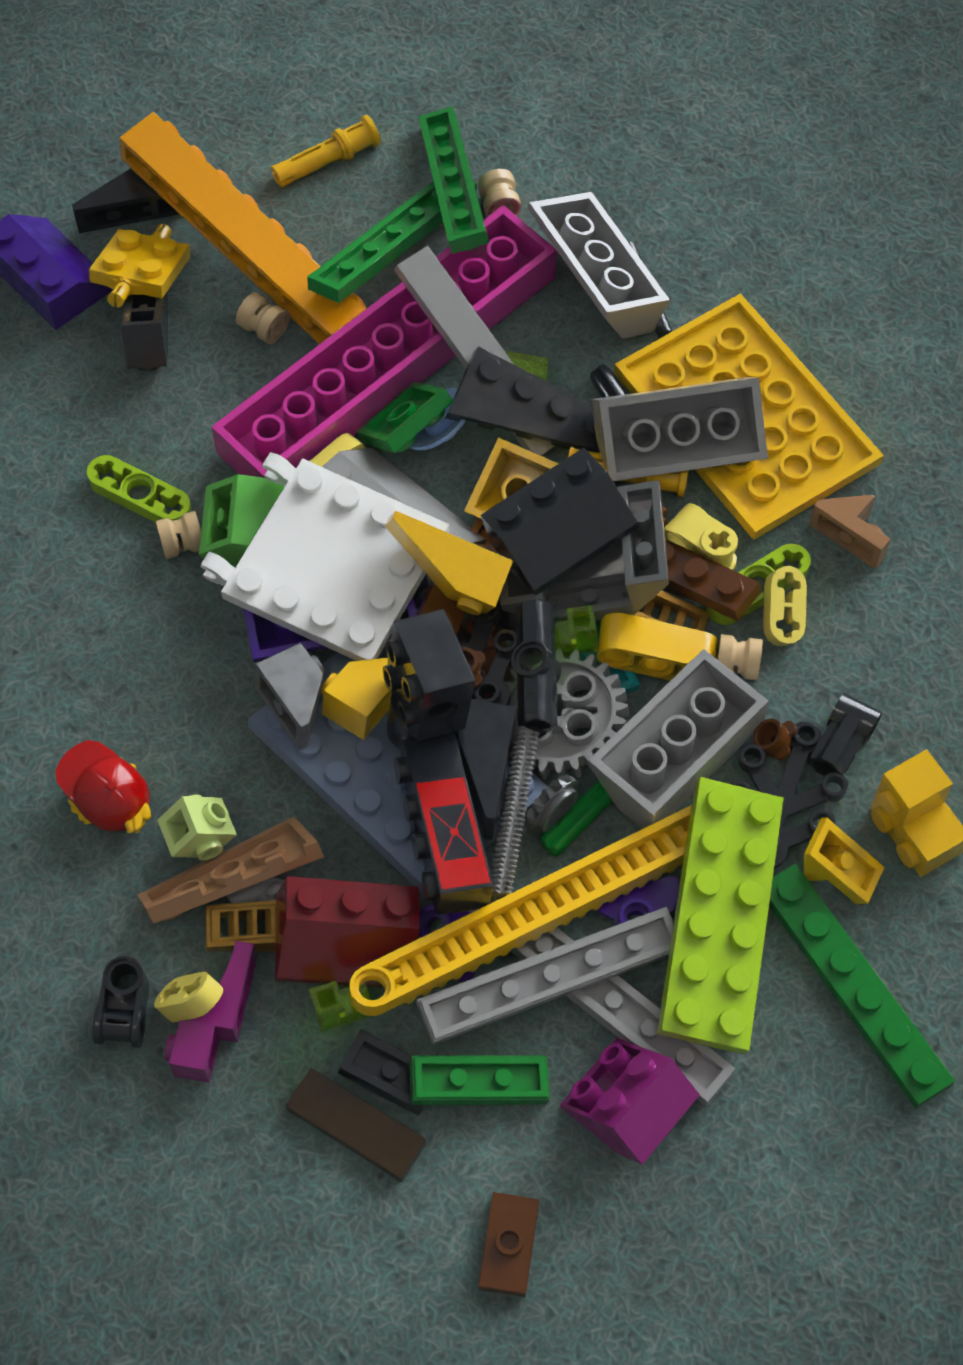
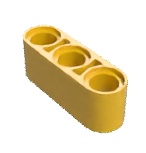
M609 613L601 619L597 659L602 664L606 662L611 668L671 681L703 649L717 659L719 641L713 634L705 631L625 613Z

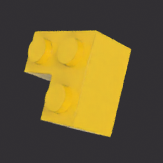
M927 749L883 774L870 808L872 810L871 817L876 827L882 833L888 832L897 845L896 851L900 860L906 867H913L920 877L963 853V825L945 802L953 783Z

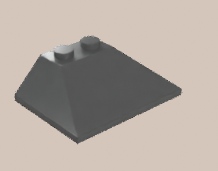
M659 480L617 487L636 518L639 528L538 595H535L510 567L500 594L502 610L516 615V607L520 606L522 601L533 599L550 601L555 607V627L600 621L609 613L618 612L635 615L669 584Z

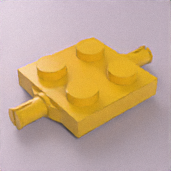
M159 224L150 236L140 234L135 230L118 229L89 268L90 282L112 288L113 290L108 295L107 300L113 307L117 304V308L121 307L126 298L131 294L147 295L162 299L190 259V245L170 239L172 230L166 224L164 227L163 224Z

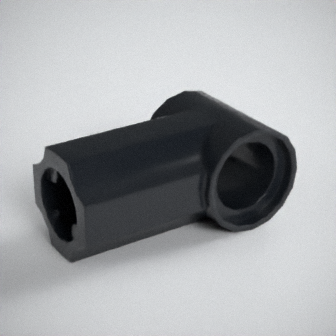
M843 693L828 719V728L810 756L808 764L823 776L831 772H837L844 776L861 744L865 746L881 718L882 712Z

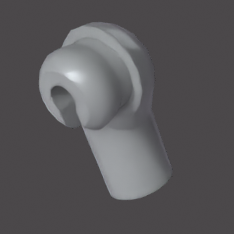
M272 877L226 895L225 898L228 904L276 900V895L284 880Z

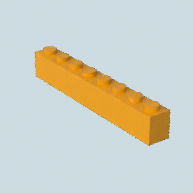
M152 112L119 137L121 160L275 304L290 313V318L318 344H321L366 310L364 302L355 293H351L340 303H337L308 290L307 276L320 267L312 259L308 249L301 243L296 244L289 238L277 220L269 219L262 213L250 195L242 194L235 188L224 171L216 170L208 163L204 154L197 146H190L181 138L178 130L171 122H164L156 113Z

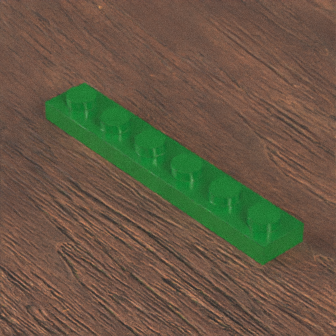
M451 106L418 116L451 253L471 251L478 246L488 244L489 240L454 107Z
M434 181L307 276L308 290L340 303L439 226L443 219ZM474 182V186H475V190H476V194H477V183Z
M794 864L775 875L772 880L769 907L913 1106L917 1109L953 1086L955 1079L798 866Z

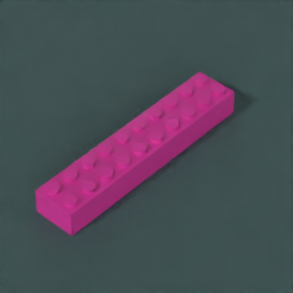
M504 205L483 220L489 240L488 244L478 246L471 251H461L454 254L451 253L450 247H447L436 256L489 330L556 278L557 250ZM401 282L211 426L216 453L240 475L265 478L264 475L267 470L262 465L270 452L282 456L292 466L297 468L302 458L310 461L340 435L349 433L354 436L357 434L356 431L408 385L412 382L422 383L456 355L404 283Z

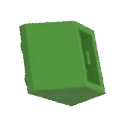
M240 474L206 486L199 555L205 558L208 552L215 553L236 568L283 491L284 486L272 483L266 478Z

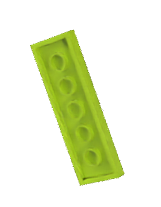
M700 777L695 782L657 1029L658 1035L742 1055L750 1050L783 797Z

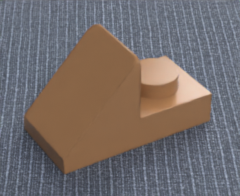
M874 495L820 499L814 505L809 525L874 569L885 559L891 540L878 526L865 522L870 516L875 500Z

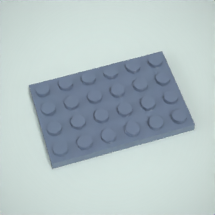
M386 644L377 659L388 658ZM337 653L323 663L325 678L323 679L322 686L332 673L339 674L348 662L355 660ZM321 695L308 745L300 751L267 705L249 717L248 728L413 886L419 887V892L424 896L421 879L422 873L425 872L423 859L416 860L414 855L412 835L416 833L414 822H407L404 813L403 797L407 795L405 784H398L395 775L394 760L401 756V750L390 741L386 730L389 711L370 734L362 740L321 714L323 695ZM509 757L493 839H484L479 826L484 850L498 838L499 822H502L500 817H503L501 812H504L502 810V807H504L503 802H505L503 798L506 796L504 792L507 791L505 787L507 786L506 782L509 776L508 771H510L509 766H511L510 761H512ZM534 773L531 775L530 778L532 780L529 782L531 783L529 785V795L527 796L529 800L526 801L528 806L525 807L527 811L533 806V800L538 798L542 790L548 787Z

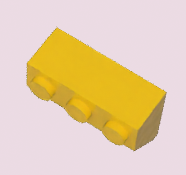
M498 437L464 512L482 520L481 514L549 471L558 463Z

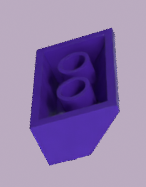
M8 214L0 219V276L55 330L112 292L113 289L108 286L90 282L89 268L93 263L47 218Z

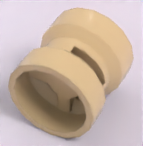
M494 169L484 173L479 178L478 190L481 198L484 200L483 209L486 217L503 205L516 216L520 213L521 202L519 195L515 192L516 184L514 176L510 171Z
M258 292L251 293L243 300L236 315V324L248 332L255 331L257 337L268 345L274 344L285 333L290 321V313L279 305L271 306L269 300Z
M195 511L185 513L181 519L174 521L168 518L156 521L166 560L178 557L182 551L190 550L193 553L199 551L201 529Z
M720 634L717 660L732 672L741 674L744 679L757 681L763 639L749 638L746 641L737 642L732 635Z

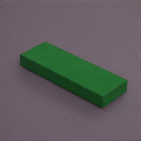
M412 1055L409 1060L411 1105L547 1104L550 1101L547 1055Z

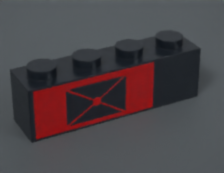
M455 733L444 734L417 742L414 738L403 740L401 756L395 758L394 768L398 784H405L407 795L403 797V807L407 822L413 821L416 833L412 835L414 855L416 860L423 859L425 872L422 873L421 879L425 899H432L436 915L475 910L489 905L494 885Z

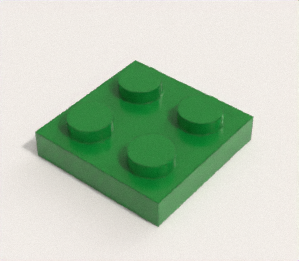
M412 382L358 429L356 433L366 445L391 453L402 452L416 441L415 435L425 426H431L440 421L446 413L445 409L454 401L443 388Z

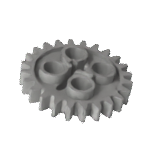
M561 648L556 651V659L560 663L562 670L561 677L557 683L558 725L551 728V731H548L546 735L537 740L538 745H536L537 750H535L537 754L534 755L536 759L533 760L535 765H532L534 770L536 767H539V773L543 780H546L551 770H556L559 778L565 775L566 770L572 769L575 776L580 778L581 766L586 764L590 768L588 760L626 724V720L623 718L630 716L628 704L624 703L628 700L625 688H620L621 682L618 674L610 676L611 672L606 662L597 667L595 655L593 654L589 655L582 662L577 649L572 652L569 659L564 658ZM542 660L540 663L534 664L531 671L536 670L541 665ZM514 668L511 669L514 682L504 681L510 692L509 706L517 707L509 754L510 759L513 756L512 751H514L512 747L515 746L513 742L516 741L514 739V736H516L515 731H519L517 729L519 727L517 672ZM578 691H590L584 697H573V695ZM580 728L590 729L589 732L583 736L573 735V733Z

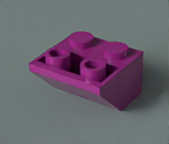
M616 1038L611 1045L602 1051L600 1058L586 1075L573 1085L571 1092L560 1104V1107L614 1152L643 1165L700 1094L672 1058Z

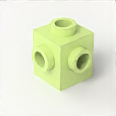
M201 795L182 796L157 820L172 857L199 858V860L212 859L221 854L223 847L237 835L222 798L202 797Z

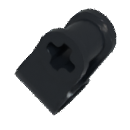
M119 956L105 966L99 1003L93 1020L92 1036L94 1044L102 1045L105 1040L130 1042L132 1047L141 1048L143 1044L149 980L140 963L132 957ZM127 974L137 976V980L132 987L124 990L116 988V984L122 976Z

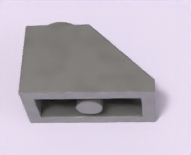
M301 643L257 663L255 674V689L299 751L308 745L321 700L322 682L325 678V672L319 659L315 655L310 656Z

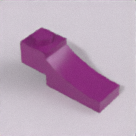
M240 941L235 942L232 956L219 982L223 988L219 1001L209 1012L199 1018L191 1019L189 1022L179 1020L176 1034L169 1035L164 1059L169 1062L174 1077L210 1083L220 1040L238 1043L258 959L254 944Z

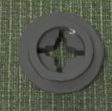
M568 774L552 780L550 785L542 790L539 797L533 800L534 804L527 811L524 826L534 835L547 832L575 804L578 797L579 781Z

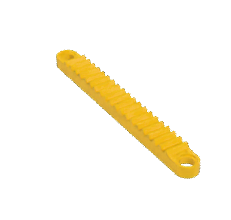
M692 805L362 966L354 972L350 979L349 998L351 1005L357 1012L363 1015L377 1016L403 1003L410 1004L417 996H426L433 988H442L449 980H458L465 972H474L481 964L485 963L488 965L497 956L501 955L504 957L511 949L515 947L520 949L527 941H536L543 933L548 932L550 934L559 925L566 926L573 918H582L589 910L593 909L596 911L603 903H612L619 895L623 894L626 896L633 888L644 887L651 879L654 881L658 880L665 872L672 873L679 865H683ZM370 980L377 981L384 986L385 993L377 1000H368L360 994V986Z

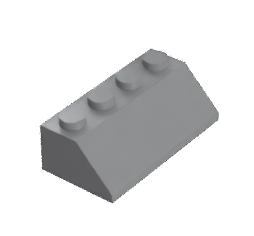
M588 192L529 202L527 209L603 317L620 337L624 339L652 333L669 302V298L593 193Z
M744 377L591 399L596 440L604 468L612 481L768 459L759 378Z
M373 448L339 451L322 466L327 470L449 524V533L476 545H484L487 542L480 534L472 532L469 525ZM425 574L419 588L424 590L434 582Z
M703 649L588 760V765L616 807L643 829L674 814L694 794L695 782L700 777L709 779L753 735L757 726L765 720L769 701Z

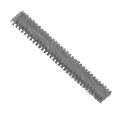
M525 726L518 727L519 731H515L516 736H514V739L516 741L513 742L515 746L512 747L514 751H512L513 756H511L512 761H510L511 766H509L510 771H508L509 776L507 777L508 781L505 787L507 791L504 792L506 796L503 798L505 800L503 802L504 807H502L504 812H501L503 817H500L502 822H499L498 838H496L498 843H495L497 848L494 849L496 853L493 854L495 858H493V869H491L493 874H491L494 888L491 896L499 897L500 899L513 893L508 890L513 889L509 885L514 883V881L510 880L515 878L512 875L516 873L515 868L517 866L513 864L518 862L514 859L519 857V855H516L520 852L518 847L521 846L519 842H521L520 837H522V834L519 833L523 831L520 828L524 826L522 823L525 821L523 818L526 816L525 811H527L525 807L528 806L526 801L529 800L527 798L529 795L528 791L530 790L529 785H531L529 782L532 780L530 778L531 775H533L531 770H534L532 765H535L533 760L536 759L534 755L537 754L535 753V750H537L536 745H538L537 740H539L537 735H540L539 732H535Z

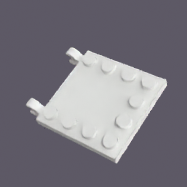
M270 452L262 465L267 470L264 477L272 483L284 486L283 491L236 568L221 556L208 552L200 565L201 568L206 570L203 577L213 583L224 586L221 594L226 601L355 661L377 659L392 634L394 621L400 620L426 574L413 557L386 529L387 519L396 510L447 533L450 532L449 524L303 458L297 468H295L282 456Z

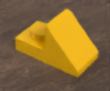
M827 817L821 818L804 853V876L808 881L828 880L855 904H868L884 870V866Z

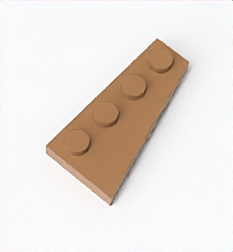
M293 816L137 896L153 924L160 921H170L185 911L321 859L324 855L316 839Z

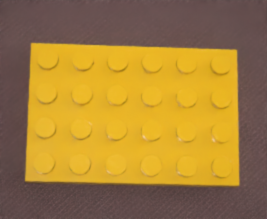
M741 293L614 365V374L631 394L744 377L759 378L768 459L695 469L753 540L882 464L884 455Z

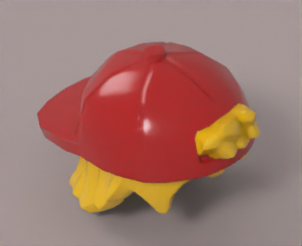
M86 740L76 744L59 761L55 770L57 784L67 796L71 811L78 814L79 820L84 821V824H94L106 831L127 830V833H139L142 826L151 818L149 787L145 779L136 770V765L133 763L129 764L101 742Z

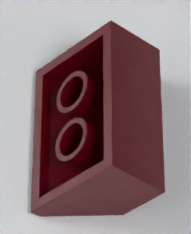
M287 876L276 895L275 981L350 986V979L359 968L418 939L419 887ZM371 980L361 985L363 987L384 988L381 983Z

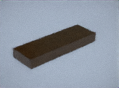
M310 1068L285 1105L287 1111L400 1182L404 1180L427 1144L425 1138L313 1068Z

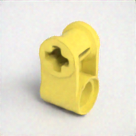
M691 503L686 504L664 527L665 539L710 560L712 557V561L732 570L736 568L737 557L735 551L738 544L736 533L730 527L725 526L708 515L701 507Z

